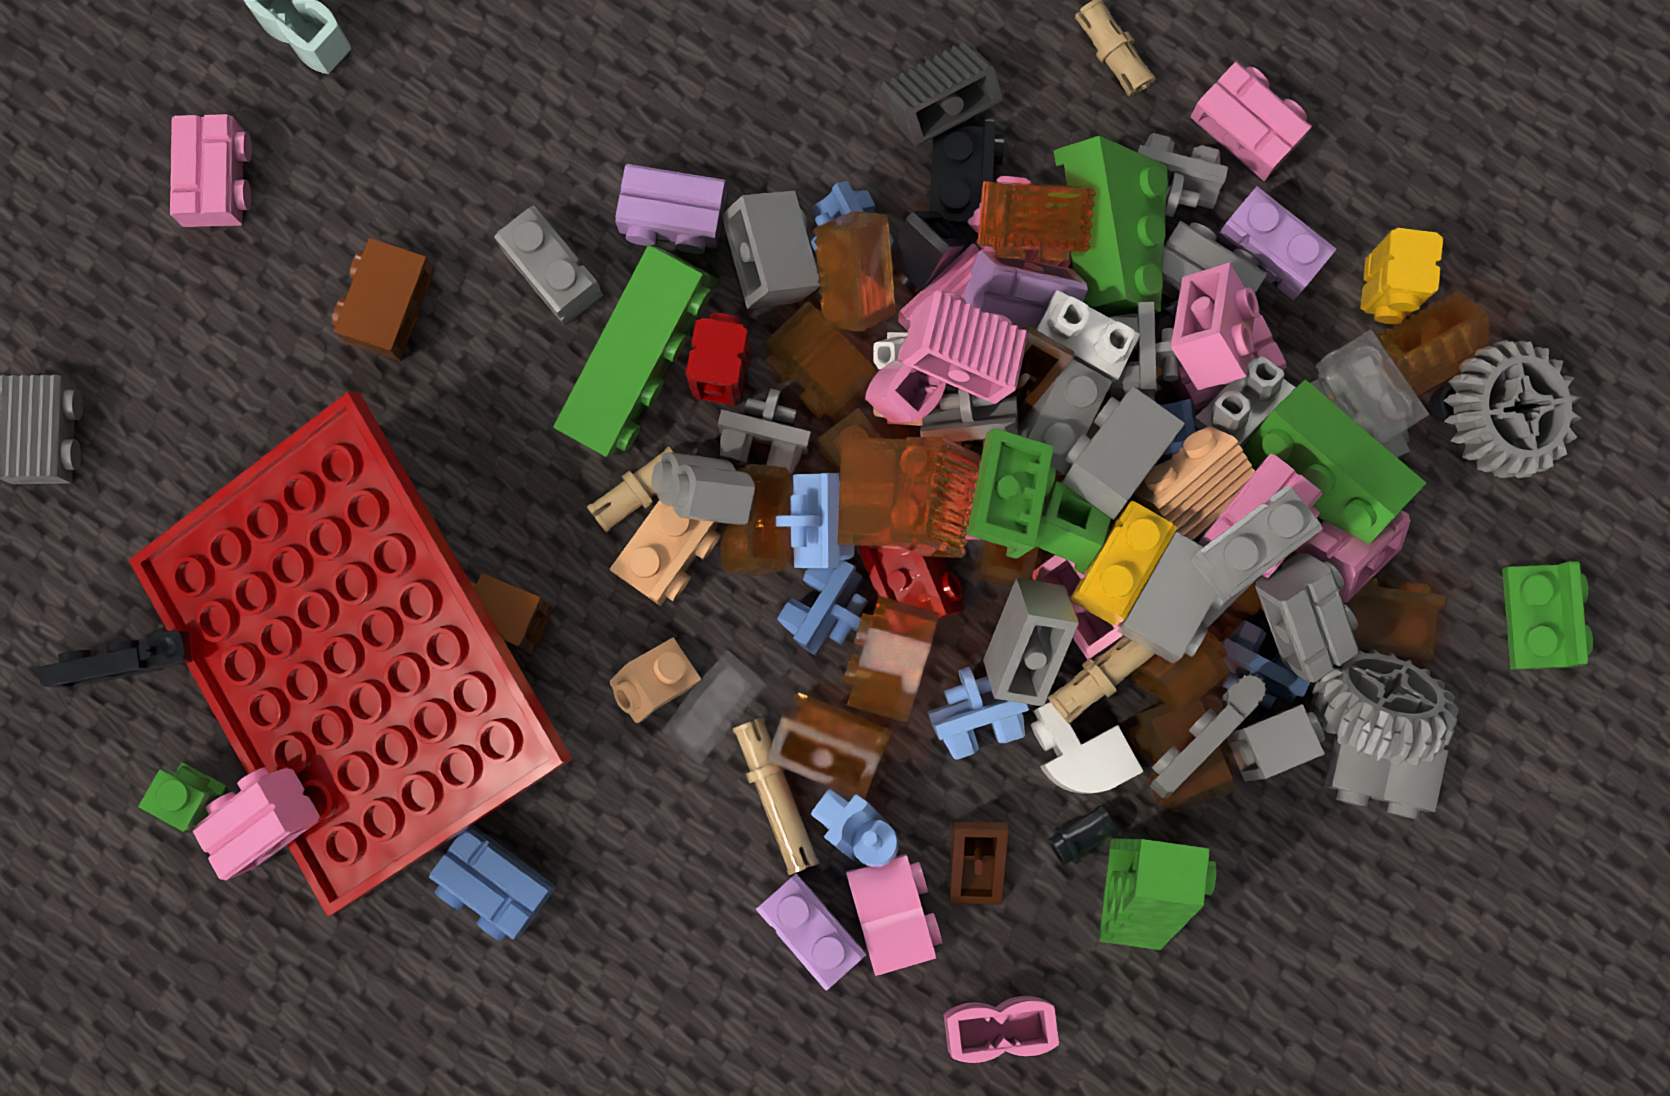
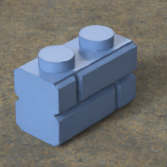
M474 825L458 835L429 876L430 879L439 885L434 893L440 899L457 910H460L464 904L481 916L476 924L487 934L499 941H502L506 935L513 940L520 938L557 887Z

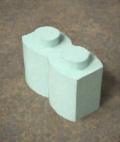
M244 0L267 33L282 42L289 43L298 57L307 66L318 72L329 74L352 49L333 14L317 0Z

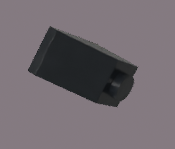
M912 211L905 219L886 256L895 266L892 270L893 275L905 287L912 291L916 288L922 291L972 243L938 211Z

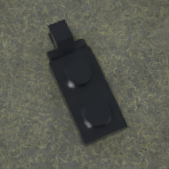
M186 631L154 632L146 645L139 644V640L110 643L106 645L107 653L91 656V650L64 652L58 654L59 663L39 666L38 669L40 684L43 687L71 688L160 671L166 667L192 662L189 633Z

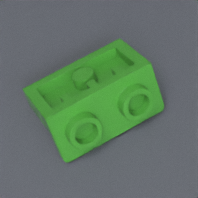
M993 428L986 434L967 530L968 536L1006 546V556L1016 559L1040 544L1046 529V517L1041 515L1044 497L1051 491L1056 474L1055 466L1051 465L1054 446Z
M1567 561L1559 565L1512 566L1503 568L1510 669L1572 668L1588 664V655L1591 654L1593 648V635L1589 625L1585 624L1583 604L1588 599V582L1586 576L1580 571L1579 561Z

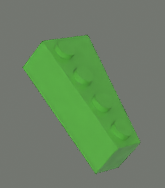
M648 244L553 428L605 457L617 456L620 450L627 452L639 433L640 425L636 423L645 406L651 407L659 396L664 384V380H662L663 375L670 363L675 362L681 354L688 339L687 334L707 305L719 279L666 250Z
M1111 839L1099 942L1161 950L1204 906L1205 895L1213 894L1216 882V862L1209 861L1210 848L1145 839Z

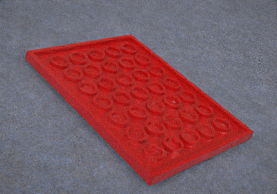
M346 392L128 560L167 631H186L189 633L192 662L186 663L247 774L266 767L269 773L287 767L288 769H293L305 789L303 795L309 796L320 815L319 822L290 842L288 847L327 917L344 910L573 760L360 392Z

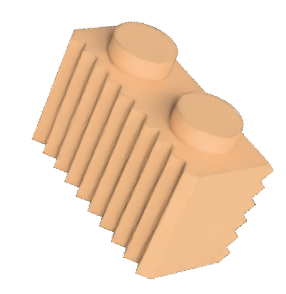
M1208 426L1188 436L1179 453L1172 454L1170 460L1154 466L1133 495L1140 505L1178 527L1175 533L1178 532L1194 541L1217 520L1254 474L1255 470L1247 460L1248 457L1243 453V449L1238 445L1239 441L1234 436Z

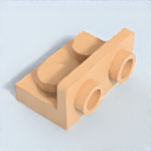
M659 500L609 570L659 606L662 605L666 598L674 602L691 579V576L685 573L695 557L698 556L704 560L720 539L721 535L715 531L719 522L681 518L676 514L673 506L663 504Z

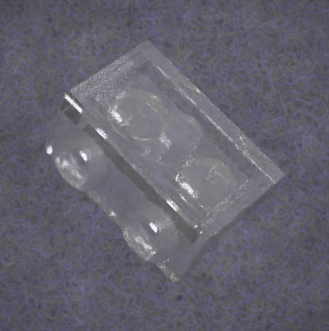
M1372 329L1342 348L1330 352L1315 365L1320 372L1318 380L1324 392L1331 399H1338L1349 417L1382 445L1430 415Z

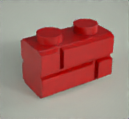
M712 313L710 314V319L702 318L695 322L692 338L693 350L689 353L686 376L691 393L697 400L731 406L742 403L745 387L744 375H747L751 350L748 330L740 324L741 320L735 316Z

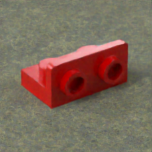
M909 519L856 543L894 638L906 635L944 617L953 616L964 611L961 602L963 598L962 586L957 576L948 570L941 553L944 550L943 541H934L911 532L908 527Z

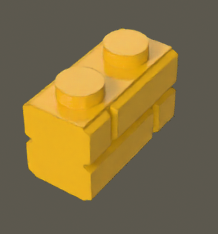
M1405 228L1392 230L1372 253L1365 258L1363 280L1367 283L1362 288L1361 309L1365 313L1375 314L1374 320L1385 324L1404 323L1406 316L1419 310L1420 306L1437 292L1439 288L1440 267L1436 264L1441 260L1443 237L1436 232Z
M1130 500L1118 514L1105 537L1103 547L1088 566L1085 572L1086 576L1080 580L1070 600L1114 626L1124 621L1178 527L1139 503Z

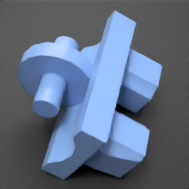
M839 473L793 475V495H790L791 516H776V527L791 526L794 568H840V561L851 559L854 556V537L850 531H840V511L850 510L854 504V486L849 482L839 480Z
M970 667L959 670L962 685L944 690L948 705L927 711L931 725L939 740L943 739L954 759H960L975 754L979 750L973 731L975 728L991 723L995 738L999 743H1008L1023 738L1025 736L1022 712L1029 709L1027 704L994 699L988 676L975 680Z
M829 789L811 813L815 819L829 829L824 838L858 865L862 862L870 867H882L889 864L899 850V839L896 831L885 818L857 794L854 795L850 802H847Z

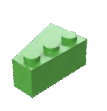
M1100 135L1054 150L1056 166L1064 165L1069 196L1062 198L1064 214L1072 213L1077 241L1076 245L1070 246L1073 270L1087 283L1088 288L1083 302L1088 307L1107 317L1138 314V302H1154V312H1161L1168 166Z
M1306 379L1272 410L1243 448V453L1248 457L1247 460L1252 464V468L1255 471L1270 454L1279 457L1293 468L1298 475H1302L1323 493L1313 505L1321 512L1318 516L1319 518L1368 544L1385 529L1426 484L1423 479Z

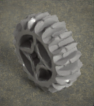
M1500 341L1494 343L1493 346L1479 348L1476 352L1472 353V358L1465 359L1458 365L1461 374L1454 376L1448 381L1456 391V394L1449 395L1444 400L1454 410V414L1450 415L1444 422L1456 425L1458 432L1451 439V442L1457 444L1465 443L1466 446L1462 458L1468 460L1477 459V470L1484 472L1493 471L1494 477L1498 476L1499 478L1513 476L1517 478L1530 477L1533 473L1548 470L1550 467H1553V460H1558L1562 456L1567 455L1564 444L1571 443L1572 440L1577 438L1571 430L1570 424H1575L1581 419L1580 416L1572 412V404L1581 397L1570 394L1568 386L1574 380V377L1561 376L1560 371L1563 361L1549 360V348H1533L1532 343L1526 341ZM1507 407H1521V411L1506 413L1503 411Z
M1358 649L1359 654L1341 666L1334 665L1333 671L1316 681L1311 704L1315 707L1314 714L1317 719L1324 722L1323 730L1327 733L1338 735L1337 743L1349 744L1356 748V754L1364 752L1372 755L1376 762L1383 758L1388 759L1396 766H1399L1403 761L1410 765L1418 766L1422 760L1433 761L1437 753H1442L1445 745L1450 743L1455 732L1454 727L1457 723L1456 717L1459 708L1454 704L1455 696L1450 691L1444 690L1445 683L1442 680L1431 678L1430 670L1419 669L1412 665V660H1400L1393 653L1387 656L1380 654L1375 649H1370L1368 653Z

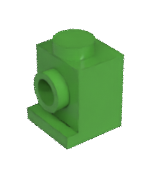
M1056 481L1044 499L1041 515L1046 517V529L1042 541L1037 547L1075 563L1073 570L1083 574L1103 547L1111 518L1066 485Z
M181 762L177 771L159 769L138 807L183 832H192L195 828L194 826L209 816L205 807L215 799L223 796L228 786Z

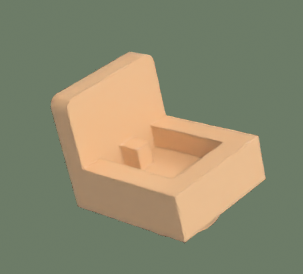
M673 637L627 663L610 680V685L619 707L626 713H629L635 723H639L657 708L688 691L702 679Z

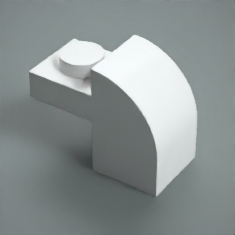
M1051 702L1033 711L1037 721L1032 723L1031 727L1044 751L1053 748L1057 755L1056 758L1041 765L1040 768L1057 786L1075 793H1097L1110 790L1143 772L1118 725L1081 744L1071 725L1063 719Z

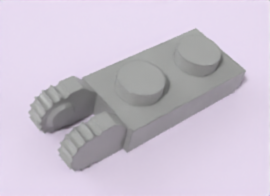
M1251 674L1248 676L1243 675L1242 679L1239 678L1237 680L1238 683H1234L1222 696L1223 710L1218 715L1210 708L1188 730L1196 738L1182 752L1173 745L1157 761L1152 769L1159 776L1150 785L1155 792L1163 799H1167L1259 705L1258 703L1263 701L1262 698L1266 696L1265 691L1267 689L1264 686L1266 683L1262 682V678L1259 679L1257 675L1252 676Z

